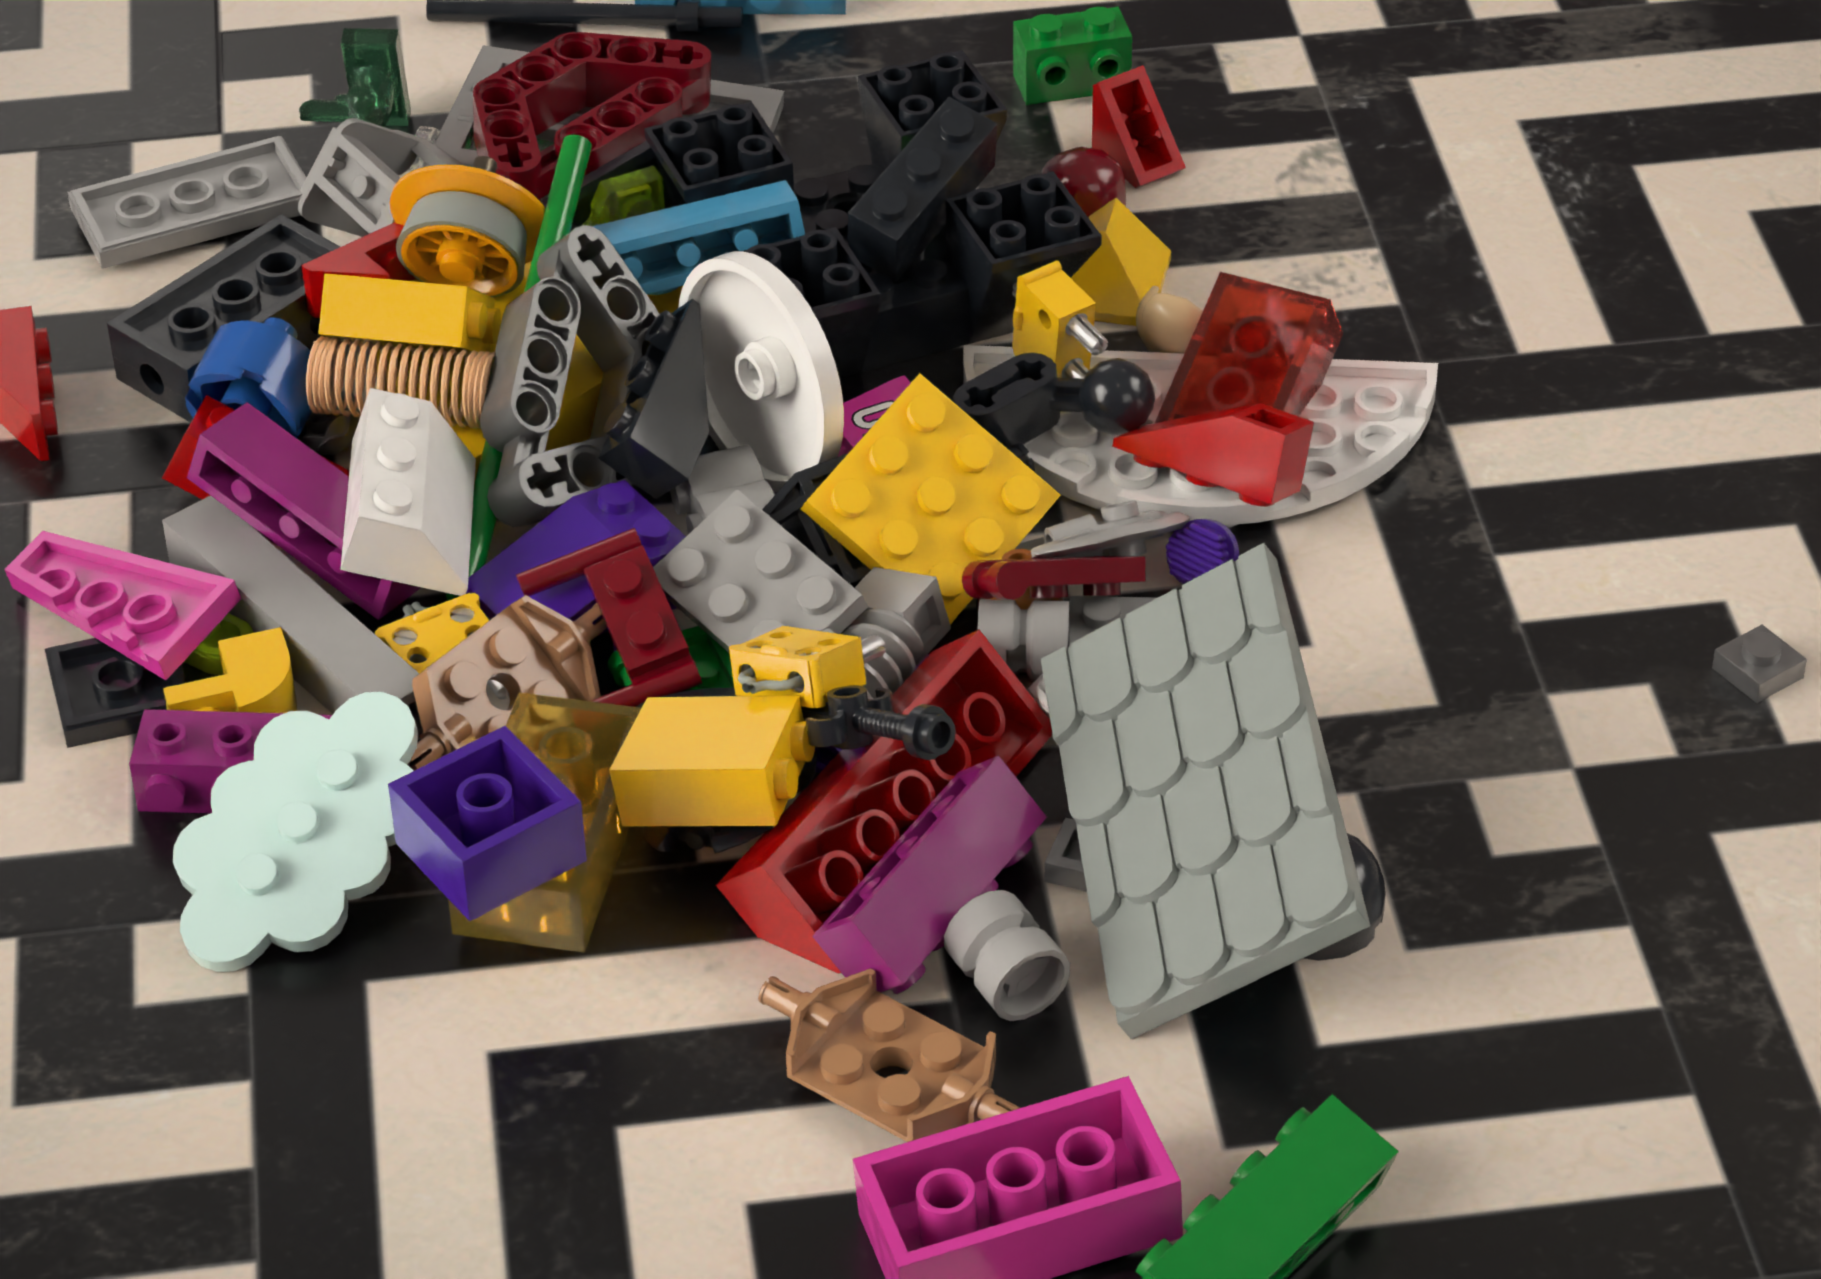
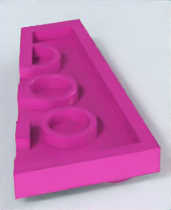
M42 531L4 569L13 589L164 680H167L241 600L240 593L233 579L47 531Z

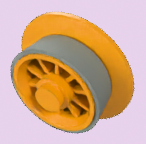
M488 156L476 157L473 167L433 165L413 170L398 180L390 197V210L393 219L397 224L404 225L396 243L397 256L404 268L421 282L468 286L491 297L505 295L520 285L524 277L525 264L532 261L545 212L544 205L521 185L496 174L497 163Z

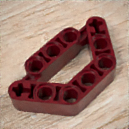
M587 32L561 34L475 85L473 88L474 142L478 156H488L494 159L497 163L496 174L521 185L541 201V198L550 192L565 136L580 135L591 142L592 148L585 175L645 142L644 128L666 123L673 118L682 117V115L696 114L708 108L711 92V51L698 42ZM593 107L590 111L561 127L555 133L554 144L540 152L536 136L581 109Z

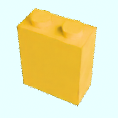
M325 273L318 334L331 338L337 337L342 342L348 338L353 343L359 339L363 344L367 340L371 341L374 345L380 341L384 346L388 342L392 343L395 347L401 343L405 348L410 344L414 345L416 349L422 345L426 350L431 346L435 347L437 351L443 347L448 352L454 348L458 354L462 349L466 350L469 354L473 350L478 353L480 351L490 352V344H497L501 326V312L499 308H494L495 298L468 286Z
M799 695L647 697L609 769L622 826H777L788 799H793L796 796L798 777L805 762L812 760L815 746L809 745L806 721L803 718Z

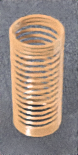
M320 336L314 342L310 351L306 373L307 402L313 413H325L327 415L332 413L336 416L342 413L343 416L347 417L352 414L357 418L361 416L364 407L362 392L366 376V350L369 346L370 356L366 377L367 395L369 389L375 387L376 353L378 348H380L381 356L377 372V389L385 390L387 353L390 348L388 392L395 393L398 369L397 356L399 350H401L402 358L399 369L398 393L405 394L408 379V356L411 351L409 396L415 398L418 383V359L420 352H422L423 361L420 373L419 399L426 400L429 380V358L432 353L433 365L429 401L437 409L436 397L439 384V362L443 354L441 399L438 411L440 414L443 412L444 419L452 427L458 424L462 428L468 425L473 429H481L480 418L495 352L480 351L478 353L473 350L469 354L466 350L462 349L458 354L454 348L449 352L443 347L437 351L433 346L426 350L422 345L416 349L411 344L405 348L401 343L395 347L392 343L388 342L384 346L380 341L374 345L371 341L367 340L363 344L359 339L353 343L350 339L346 338L342 342L340 338ZM348 344L349 353L345 371V348ZM357 346H359L360 353H359V356H358V362H357V368H356V355H355V351H356ZM453 355L454 369L451 389L452 398L448 410L447 395L450 382V361ZM464 356L465 368L462 384V401L460 409L458 410V393L461 373L460 365L462 358ZM356 369V396L353 402L351 394L353 390ZM345 375V397L342 402L341 392ZM452 414L454 415V418H455L454 421L451 420ZM463 414H464L465 422H462V421H461V419H462V417H463Z

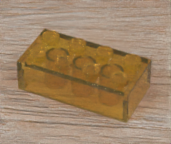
M518 693L506 727L581 801L587 861L472 921H469L448 899L452 934L585 953L630 827L622 826L609 769L641 708Z

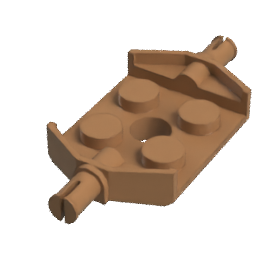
M525 595L510 604L415 676L412 681V687L423 733L419 735L421 740L417 743V748L409 763L421 756V759L410 766V768L415 771L503 726H506L532 752L575 718L572 708L601 697L590 641L606 630L607 625L604 618L592 624L594 620L602 615L597 603L577 620L572 621ZM488 680L498 681L507 689L510 700L507 710H500L489 701L486 694Z
M871 968L820 986L812 993H803L780 981L775 976L769 977V983L765 981L760 989L759 1002L790 1017L791 1032L786 1050L787 1077L906 1142L1020 1108L994 1094V1090L991 1088L996 1063L995 1033L990 1031L986 1035V1046L983 1047L878 992L876 989V971ZM888 1066H898L908 1071L906 1075L895 1074L886 1078L877 1075L875 1072Z

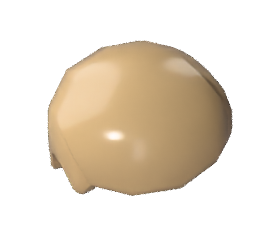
M1152 286L1139 303L1136 313L1137 332L1147 350L1160 353L1212 354L1224 337L1222 324L1219 322L1212 323L1206 313L1188 299L1168 293H1158L1159 287Z

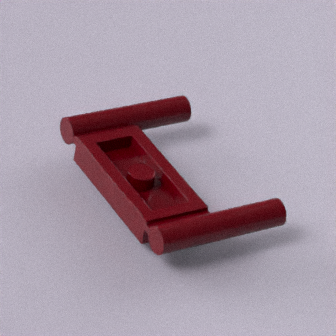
M635 528L516 574L523 595L529 597L585 575L630 678L631 685L572 708L581 732L636 711L635 707L644 703L647 697H662L683 692L703 684L695 662L690 655L688 645Z

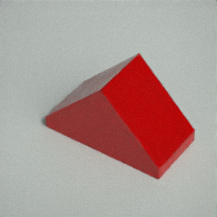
M1144 65L1093 85L1092 148L1103 150L1118 161L1124 173V179L1135 188L1186 168Z

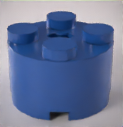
M270 317L264 323L234 321L221 325L191 377L188 385L189 391L185 397L186 407L194 418L206 395L234 410L248 402L295 438H298L312 413L306 395V373L310 350L297 340L295 328L279 318Z

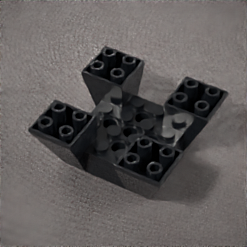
M963 50L953 53L943 52L936 54L932 58L904 65H890L879 71L859 75L858 87L872 164L858 165L850 170L819 178H806L795 184L793 162L752 102L741 105L731 104L722 107L720 110L688 118H673L666 123L644 128L646 141L687 204L783 180L787 181L799 201L805 235L771 244L755 245L748 250H744V252L755 254L772 263L803 295L826 336L837 367L839 379L1013 333V312L1016 298L1012 292L1014 290L1013 285L1017 282V277L1057 260L1060 262L1062 270L1071 278L1102 245V235L1053 171L1045 174L1030 175L1022 180L990 188L975 189L967 194L947 198L946 224L897 282L857 259L848 245V212L948 97L997 123L998 140L1007 120V109Z

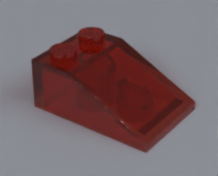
M1220 272L1155 423L1257 403L1300 416L1322 385L1343 335L1331 299Z

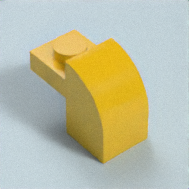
M281 627L219 640L218 647L223 675L163 688L167 710L287 713L297 711L290 655Z

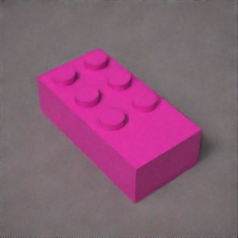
M1129 1076L852 1159L859 1216L886 1279H1051L1154 1247L1164 1238L1170 1242L1183 1236L1181 1180Z

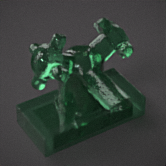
M344 28L341 48L349 91L347 94L336 95L335 100L311 99L302 103L299 108L300 119L302 121L343 122L350 118H357L382 127L386 125L408 126L411 107L399 29Z

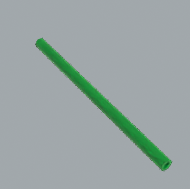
M567 135L563 139L524 292L540 281L537 272L539 256L571 231L592 148L591 142L583 136ZM486 440L474 483L468 578L486 564L497 518L489 507L487 495L489 486L498 477L503 452L494 449ZM449 593L445 595L448 601L459 597V595Z

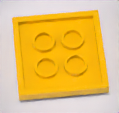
M919 373L807 499L801 510L870 570L878 567L937 577L951 625L973 599L963 589L962 574L965 567L977 560H1001L1006 552L1015 549L1061 494Z

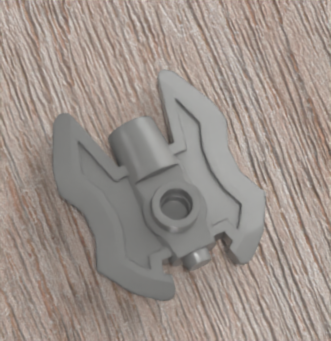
M1137 501L1123 502L1100 508L1103 521L1096 522L1095 518L1088 514L1047 527L1044 530V537L1020 543L1015 549L1030 550L1032 558L1102 556L1104 549L1109 550L1110 556H1139L1147 553L1145 540L1164 536V533L1181 529L1190 521V517L1180 512L1168 514L1164 511H1145L1139 513Z

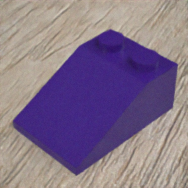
M626 480L609 483L567 500L468 578L466 594L476 593L479 595L480 608L491 620L510 604L524 596L516 578L518 573L632 528L636 529L641 544L644 546L649 560L654 567L686 536ZM585 575L530 596L532 599L572 621L577 620L597 603ZM668 600V603L672 610L678 609L674 604H672ZM599 616L596 620L592 622V624H595L598 620L603 618V616ZM607 628L606 630H604L602 633H600L599 635L608 633V632H609L608 628Z

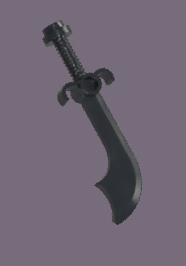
M857 685L842 686L832 689L827 693L828 704L824 707L808 708L801 706L803 718L806 721L809 745L815 747L861 748L871 744L874 735L899 741L902 740L907 752L911 756L932 760L948 752L955 740L956 730L954 722L942 708L921 704L916 706L908 715L895 713L892 691L885 688H877L875 690L876 698L868 699L865 687ZM706 688L678 692L662 697H719L736 695L734 688ZM641 703L635 707L638 712H640L644 703Z

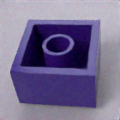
M506 726L388 783L396 844L469 921L587 861L581 801Z

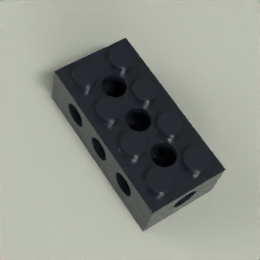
M280 214L107 322L116 378L191 423L193 417L186 407L185 399L189 391L188 385L221 325L234 321L264 323L267 318H279L295 328L297 340L311 351L314 342L322 335L318 334L320 318H314L308 313L301 265L340 248V246Z

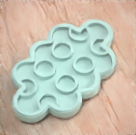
M364 692L349 698L335 711L330 719L309 711H290L277 716L261 729L254 743V760L232 766L217 778L211 789L212 813L195 819L183 829L173 849V864L183 887L192 894L181 914L180 933L189 955L201 967L216 972L239 970L251 965L265 952L271 943L293 952L313 951L326 946L341 933L348 918V900L369 895L385 882L390 872L391 864L389 846L396 844L388 783L414 771L407 764L417 748L418 730L409 707L396 696L384 692Z

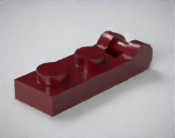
M1145 556L977 560L965 567L962 574V585L966 594L977 599H991L995 597L1001 600H1015L1024 595L1029 586L1030 598L1068 597V585L1083 584L1084 596L1121 595V583L1146 582Z

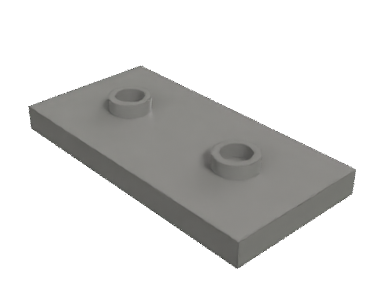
M276 136L78 188L67 193L70 208L101 268L104 269L263 226L280 214L288 218L300 216L298 211V202L302 195L300 189L307 177L283 137Z

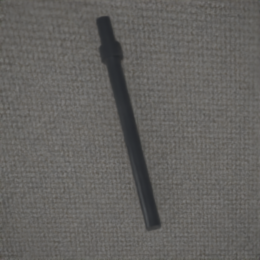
M427 0L426 5L427 20L677 26L678 32H700L701 27L742 28L743 26L742 7L702 6L700 0H678L677 5Z

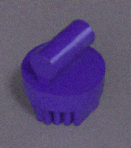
M1212 519L1189 521L1181 529L1174 531L1165 546L1167 549V563L1170 569L1169 573L1182 584L1231 559L1235 561L1239 559L1238 556L1240 555L1237 540L1230 529Z

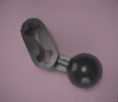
M1024 353L1012 357L964 383L954 394V403L1007 449L1017 443L1025 444L1049 431L1057 425L1060 419V411L1082 412L1085 420L1097 430L1114 436L1121 435L1143 425L1150 416L1155 402L1154 387L1148 373L1135 363L1116 358L1099 362L1086 373L1083 379L1057 378L1054 361L1044 354Z

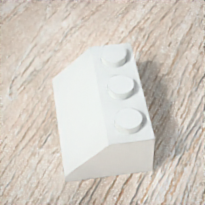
M374 388L369 389L352 440L340 570L462 596L466 594L468 589L476 459L431 401L400 393H392Z

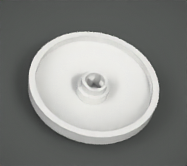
M733 251L699 264L692 270L683 285L678 308L692 298L700 304L709 434L719 450L749 445L756 455L764 480L769 483L773 492H778L794 473L838 457L843 438L844 407L840 379L832 351L818 319L803 295L772 263L752 253Z

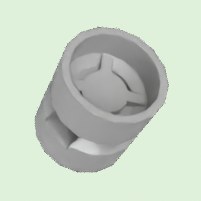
M979 599L978 630L980 629L1016 677L1019 673H1026L1030 680L1035 682L1043 674L1041 658L1064 646L1068 648L1069 601L1034 600L1027 610H1021L1015 600Z
M1005 890L989 891L973 898L959 909L949 922L944 934V948L963 973L968 977L974 978V985L1000 1018L1016 1021L1024 1020L1040 1013L1056 1000L1064 990L1069 979L1070 962L1045 930L1039 928V925L1014 894Z

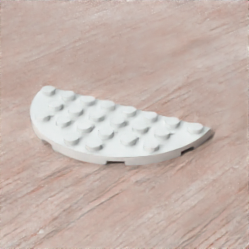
M964 345V383L1015 357L1012 347ZM1105 350L1102 354L1099 353L1097 356L1091 354L1090 369L1099 362L1120 358L1135 363L1148 373L1154 387L1155 402L1150 416L1143 425L1262 403L1313 421L1314 426L1301 491L1268 507L1245 503L1239 499V493L1221 486L1204 487L1193 484L1186 479L1185 473L1172 468H1153L1137 463L1133 459V454L1112 447L1113 439L1120 435L1114 436L1097 430L1085 420L1082 412L1060 411V419L1057 425L1023 444L1029 453L1019 459L1023 462L1032 458L1035 473L1059 494L1098 510L1113 504L1137 501L1139 513L1145 511H1164L1168 514L1180 512L1188 515L1190 521L1212 519L1224 524L1227 528L1237 524L1258 523L1286 518L1321 508L1360 491L1390 471L1407 455L1420 438L1430 419L1435 402L1438 363Z

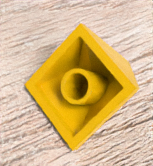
M1115 198L1088 217L1102 235V245L1071 279L1096 302L1095 321L1136 326V313L1142 298L1152 286L1159 287L1158 293L1162 291L1171 261V250L1122 202Z

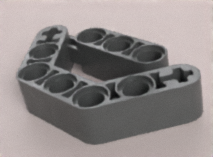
M582 225L576 227L547 248L539 256L537 262V272L540 281L510 302L503 313L495 357L493 358L485 402L482 408L480 427L489 445L497 451L503 452L498 477L493 480L488 489L489 507L496 518L503 524L511 527H522L540 522L571 497L600 488L609 483L626 480L635 490L639 488L598 459L608 437L603 431L605 423L615 408L624 402L629 388L624 385L625 379L635 363L645 356L650 345L645 340L646 333L660 313L610 240L602 231L593 226ZM577 334L603 372L590 440L545 451L549 430L556 425L559 418Z

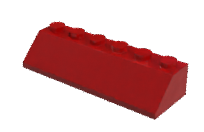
M980 629L932 651L892 695L895 713L908 715L916 706L921 704L938 706L946 712L953 720L956 730L954 743L948 752L932 760L915 758L907 752L902 740L899 741L874 735L873 742L867 746L856 749H842L782 813L777 826L765 832L716 885L758 938L840 974V970L812 936L958 772L998 755L1016 777L1051 738L1052 728L1050 719Z

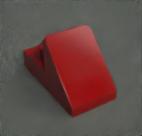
M394 222L301 265L308 313L314 318H320L325 273L403 281L417 279L404 268L396 252V243L404 225Z

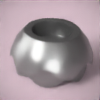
M345 391L341 392V398L343 402L345 397ZM352 393V401L354 402L355 396ZM312 412L297 439L319 455L337 454L352 443L360 417H354L352 414L347 417L343 416L342 413L336 416L332 413L327 415L325 413L316 414Z

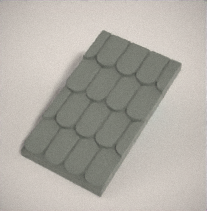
M1265 543L1239 555V559L1235 561L1231 559L1183 584L1182 589L1177 590L1175 588L1127 613L1126 618H1118L1071 643L1070 647L1066 648L1064 646L1041 658L1052 735L1060 750L1069 812L1076 821L1091 920L1098 928L1108 996L1116 1010L1118 1025L1130 1039L1140 1036L1370 927L1278 562Z

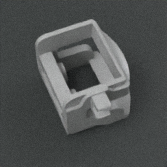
M350 118L343 121L337 128H332L300 189L302 195L298 202V211L302 217L310 222L363 237L395 222L390 210L391 193L395 184L400 179L398 175L406 172L417 156L428 166L465 165L424 138L399 130H391L357 118Z

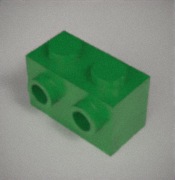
M1119 6L1111 8L1092 7L1086 11L1060 15L1040 14L1031 19L1013 21V76L1026 105L1093 96L1094 84L1132 70V34Z

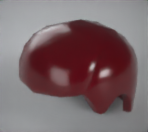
M1075 147L1060 152L1046 162L1041 174L1054 171L1087 217L1115 198L1126 206V187L1122 168L1118 161L1103 150Z

